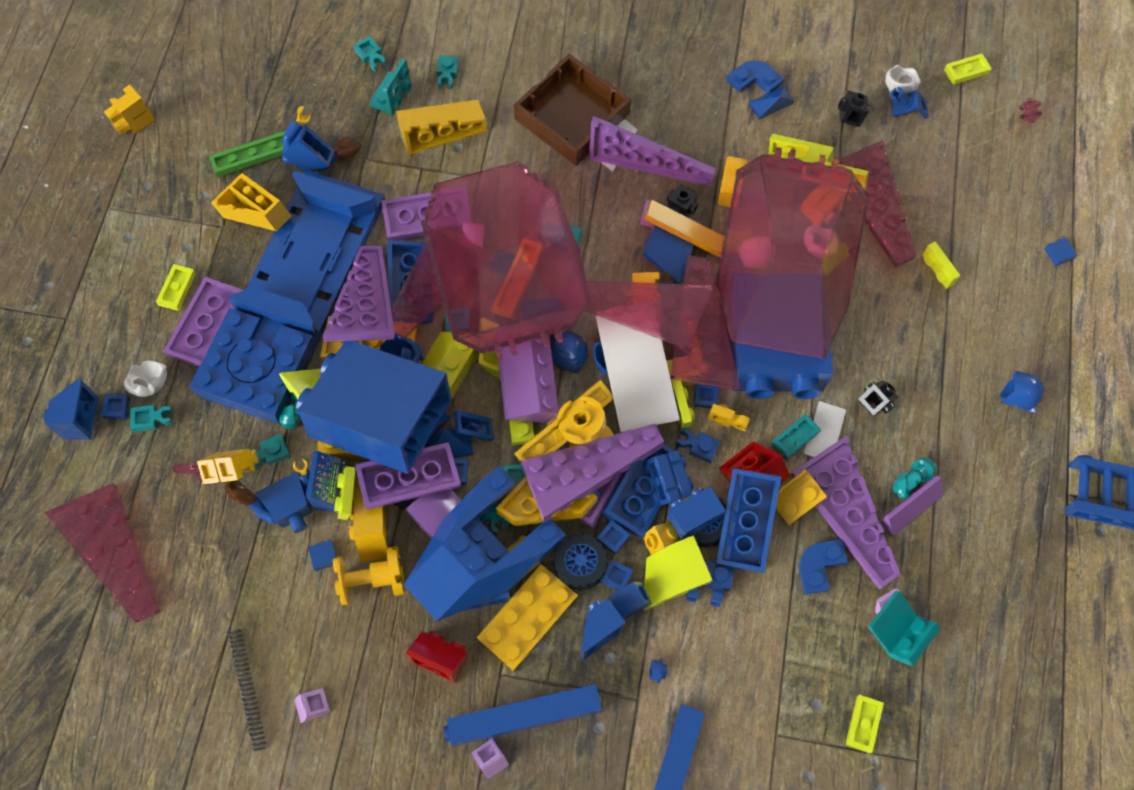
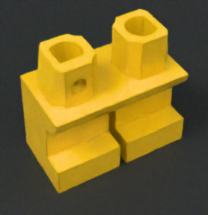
M128 85L123 89L125 95L118 100L116 98L109 99L112 106L103 111L120 135H123L130 129L136 134L156 121L143 99L131 85Z
M248 448L217 452L197 461L203 484L239 480L243 478V472L255 471L254 465L259 460L256 450H249Z

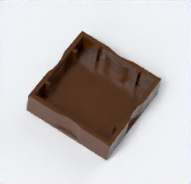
M568 54L549 71L548 75L540 83L533 86L514 104V119L577 166L590 153L591 121L593 116L618 126L630 114L631 98L609 82L600 79L590 68L571 54Z

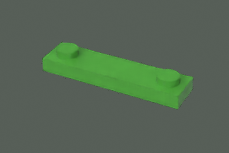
M285 131L210 155L209 159L216 177L283 156L282 150L284 146L282 145Z

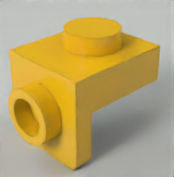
M671 522L653 526L645 533L643 538L651 555L681 541Z

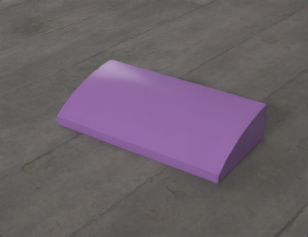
M449 442L423 448L408 474L374 461L355 465L366 510L461 486Z
M451 489L420 496L406 508V512L432 539L443 519L462 500Z

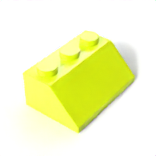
M440 332L427 353L425 360L421 363L447 374L452 399L480 353L479 342L461 332Z

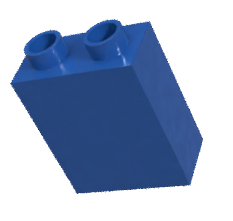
M733 274L727 294L733 391H746V396L751 399L772 397L774 391H792V396L797 399H811L819 396L820 391H824L833 375L824 274Z
M345 341L336 354L330 353L326 356L321 367V377L312 389L306 388L302 391L297 400L296 412L300 415L308 437L408 474L450 405L452 398L445 372L355 341Z

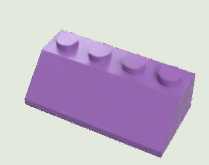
M526 326L495 333L505 420L545 423L557 416L559 407L548 328Z

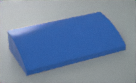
M387 240L386 278L393 323L413 325L432 323L431 242Z
M664 444L663 448L644 460H638L630 465L629 469L622 475L600 516L608 521L612 520L624 530L644 538L661 506L647 460L674 450Z
M733 468L716 564L765 572L781 483L780 475Z

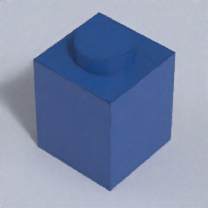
M633 582L610 595L611 603L622 618H629L652 605L642 582Z

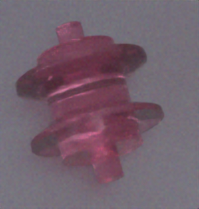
M1028 98L1026 102L1019 106V109L1024 111L1020 118L1033 123L1035 119L1042 115V111L1037 110L1041 103Z

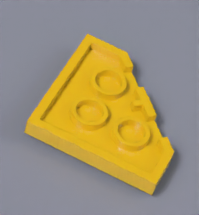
M526 477L496 507V513L514 526L543 523ZM590 493L583 499L578 498L569 504V508L564 511L559 510L553 514L551 520L561 521L583 518L597 502V496Z

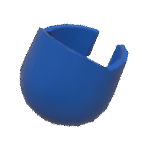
M394 334V340H385L379 349L416 363L420 360H425L421 344H416L413 340L398 334Z
M1014 370L1012 379L1006 384L1000 395V398L1004 399L1001 403L1017 406L1022 410L1036 413L1037 410L1034 407L1042 400L1044 386L1040 378L1034 374Z

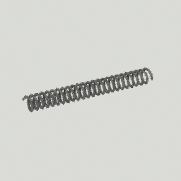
M228 629L227 633H229L230 647H232L231 652H233L234 666H236L235 671H237L236 675L239 676L237 680L240 681L238 685L241 686L239 690L242 691L240 695L243 696L241 700L244 701L242 705L245 706L243 709L246 711L244 714L247 716L245 719L248 721L249 735H251L250 740H252L251 745H253L252 750H265V747L256 748L266 744L265 741L255 743L265 739V737L254 738L264 734V732L252 733L263 727L251 728L262 722L250 723L261 717L249 718L260 712L248 713L259 707L247 708L251 705H256L258 702L246 703L255 700L257 697L244 699L247 696L254 695L256 692L243 694L246 691L253 690L254 687L242 689L245 686L252 685L253 682L241 684L242 682L252 680V677L240 679L251 675V673L239 674L250 670V668L238 670L240 667L248 666L249 663L236 665L239 662L247 661L248 658L235 660L247 655V653L235 655L236 653L244 652L245 648L234 650L235 648L245 646V644L232 646L235 643L243 642L244 639L231 641L243 635L230 636L240 633L242 630L238 629L230 632V629Z

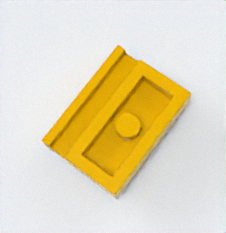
M805 469L779 489L776 509L787 524L792 525L828 496Z

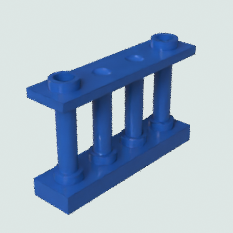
M1080 455L1069 463V468L1080 470L1078 499L1066 506L1065 515L1134 530V467L1096 460L1089 455ZM1090 472L1103 475L1102 504L1100 505L1093 504L1088 500ZM1113 477L1127 480L1126 507L1124 510L1114 508L1112 505Z

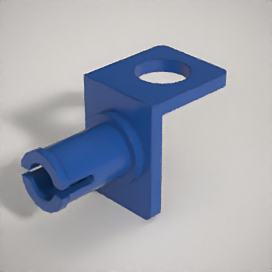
M897 87L898 91L896 88L891 91L893 117L918 110L925 119L928 118L927 100L918 90L906 94L901 87Z

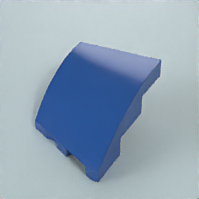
M653 225V230L644 242L643 256L654 263L661 272L666 271L675 279L673 283L679 286L684 278L694 244Z

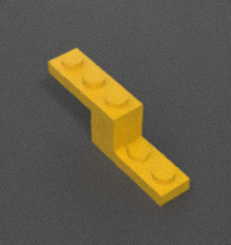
M598 380L579 396L595 399L602 408L613 400V395L601 380ZM557 416L546 423L548 426L514 453L520 462L555 452L568 441L563 437L559 429Z

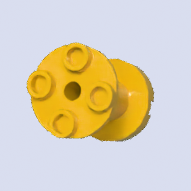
M579 397V400L573 402L570 400L562 406L558 413L557 422L563 437L569 441L570 447L614 435L606 425V415L602 406L593 398Z
M398 546L387 548L386 561L370 563V569L347 573L342 556L333 558L334 571L338 573L339 579L335 581V590L337 596L340 595L341 605L347 606L350 604L349 587L372 583L373 588L392 585L394 596L405 595V579L403 566L398 561V559H401Z

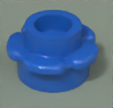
M662 658L660 660H652L650 664L649 679L655 680L657 683H660L661 679H666L668 667L667 664H663Z

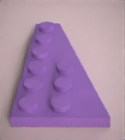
M593 116L590 160L712 186L716 168Z
M382 246L359 247L353 261L352 270L348 273L347 282L343 285L334 313L331 315L329 325L323 333V342L394 340L395 332Z
M656 424L521 461L523 472L543 522L545 523L550 520L551 516L559 510L564 511L569 508V504L578 498L583 499L605 485L617 473L627 471L629 466L636 461H642L663 448L664 440Z
M845 436L793 471L791 476L794 478L806 469L828 497L815 506L840 540H843L844 545L880 590L901 574L891 548L885 540L883 527L879 524L875 514L876 509L864 478L861 477L856 465L857 460L851 452L848 437Z

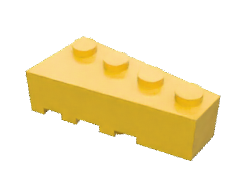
M478 100L396 111L401 137L408 155L487 131L486 118Z

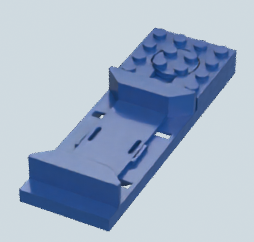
M305 170L304 174L293 171L292 175L297 188L286 208L292 217L280 229L274 231L246 289L230 295L229 301L234 309H228L189 386L199 398L281 425L279 421L281 411L284 406H289L292 401L291 392H289L279 374L281 372L307 369L326 329L328 316L333 314L343 285L347 282V276L349 271L352 270L353 261L360 246H365L382 210L381 201L385 200V196L382 193ZM296 209L302 210L299 216L294 215ZM350 225L363 229L361 234L357 235L348 232ZM264 273L269 274L267 281L262 280ZM319 291L332 295L329 301L317 298L316 296Z

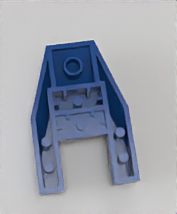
M500 466L483 478L443 519L404 583V586L437 622L509 591L559 547L564 540L566 534L550 519L540 524L509 552L481 523L480 520L499 505L514 489L516 482Z

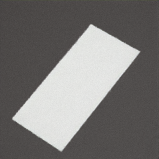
M653 301L595 313L620 432L652 424L659 425L680 420Z

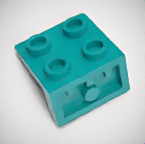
M402 58L393 73L390 71L387 73L370 100L371 107L393 115L395 110L400 108L403 97L406 93L410 92L412 87L409 75L410 70L408 69L406 59Z
M895 591L868 626L890 658L912 667L941 629L936 622L917 616L899 591Z

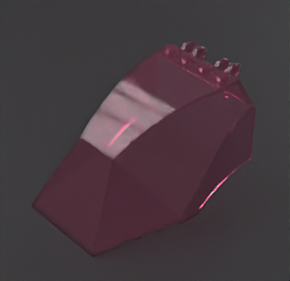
M776 147L775 154L761 155L736 170L725 221L715 287L720 294L719 300L724 307L723 313L728 320L727 327L732 342L826 359L849 307L868 206L867 192L850 169L839 166L838 157H834L831 166L825 165V155L820 154L818 162L809 163L794 158L795 150L791 149L788 152L787 159L781 158V148Z
M519 161L435 183L431 192L432 200L428 201L429 208L425 210V220H422L421 224L453 340L480 353L496 351L498 360L503 359V347L509 346L512 356L518 355L516 346L528 340L541 339L543 346L547 347L549 346L548 335L555 334L558 343L564 342L562 333L575 326L590 304L591 299L580 249L555 185L549 186L546 179L540 180L537 173H530L529 168Z

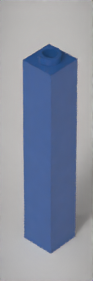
M594 684L447 718V726H443L446 742L450 741L451 745L455 747L601 713L602 708L597 686Z

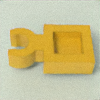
M713 403L708 420L727 427L731 425L738 430L745 431L750 418L734 414L735 411L724 404L716 405Z

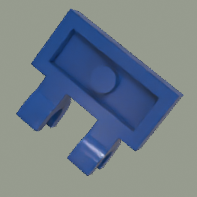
M704 560L712 582L703 585V587L712 588L710 606L720 607L723 591L730 592L734 567ZM699 587L688 591L687 601L696 602Z

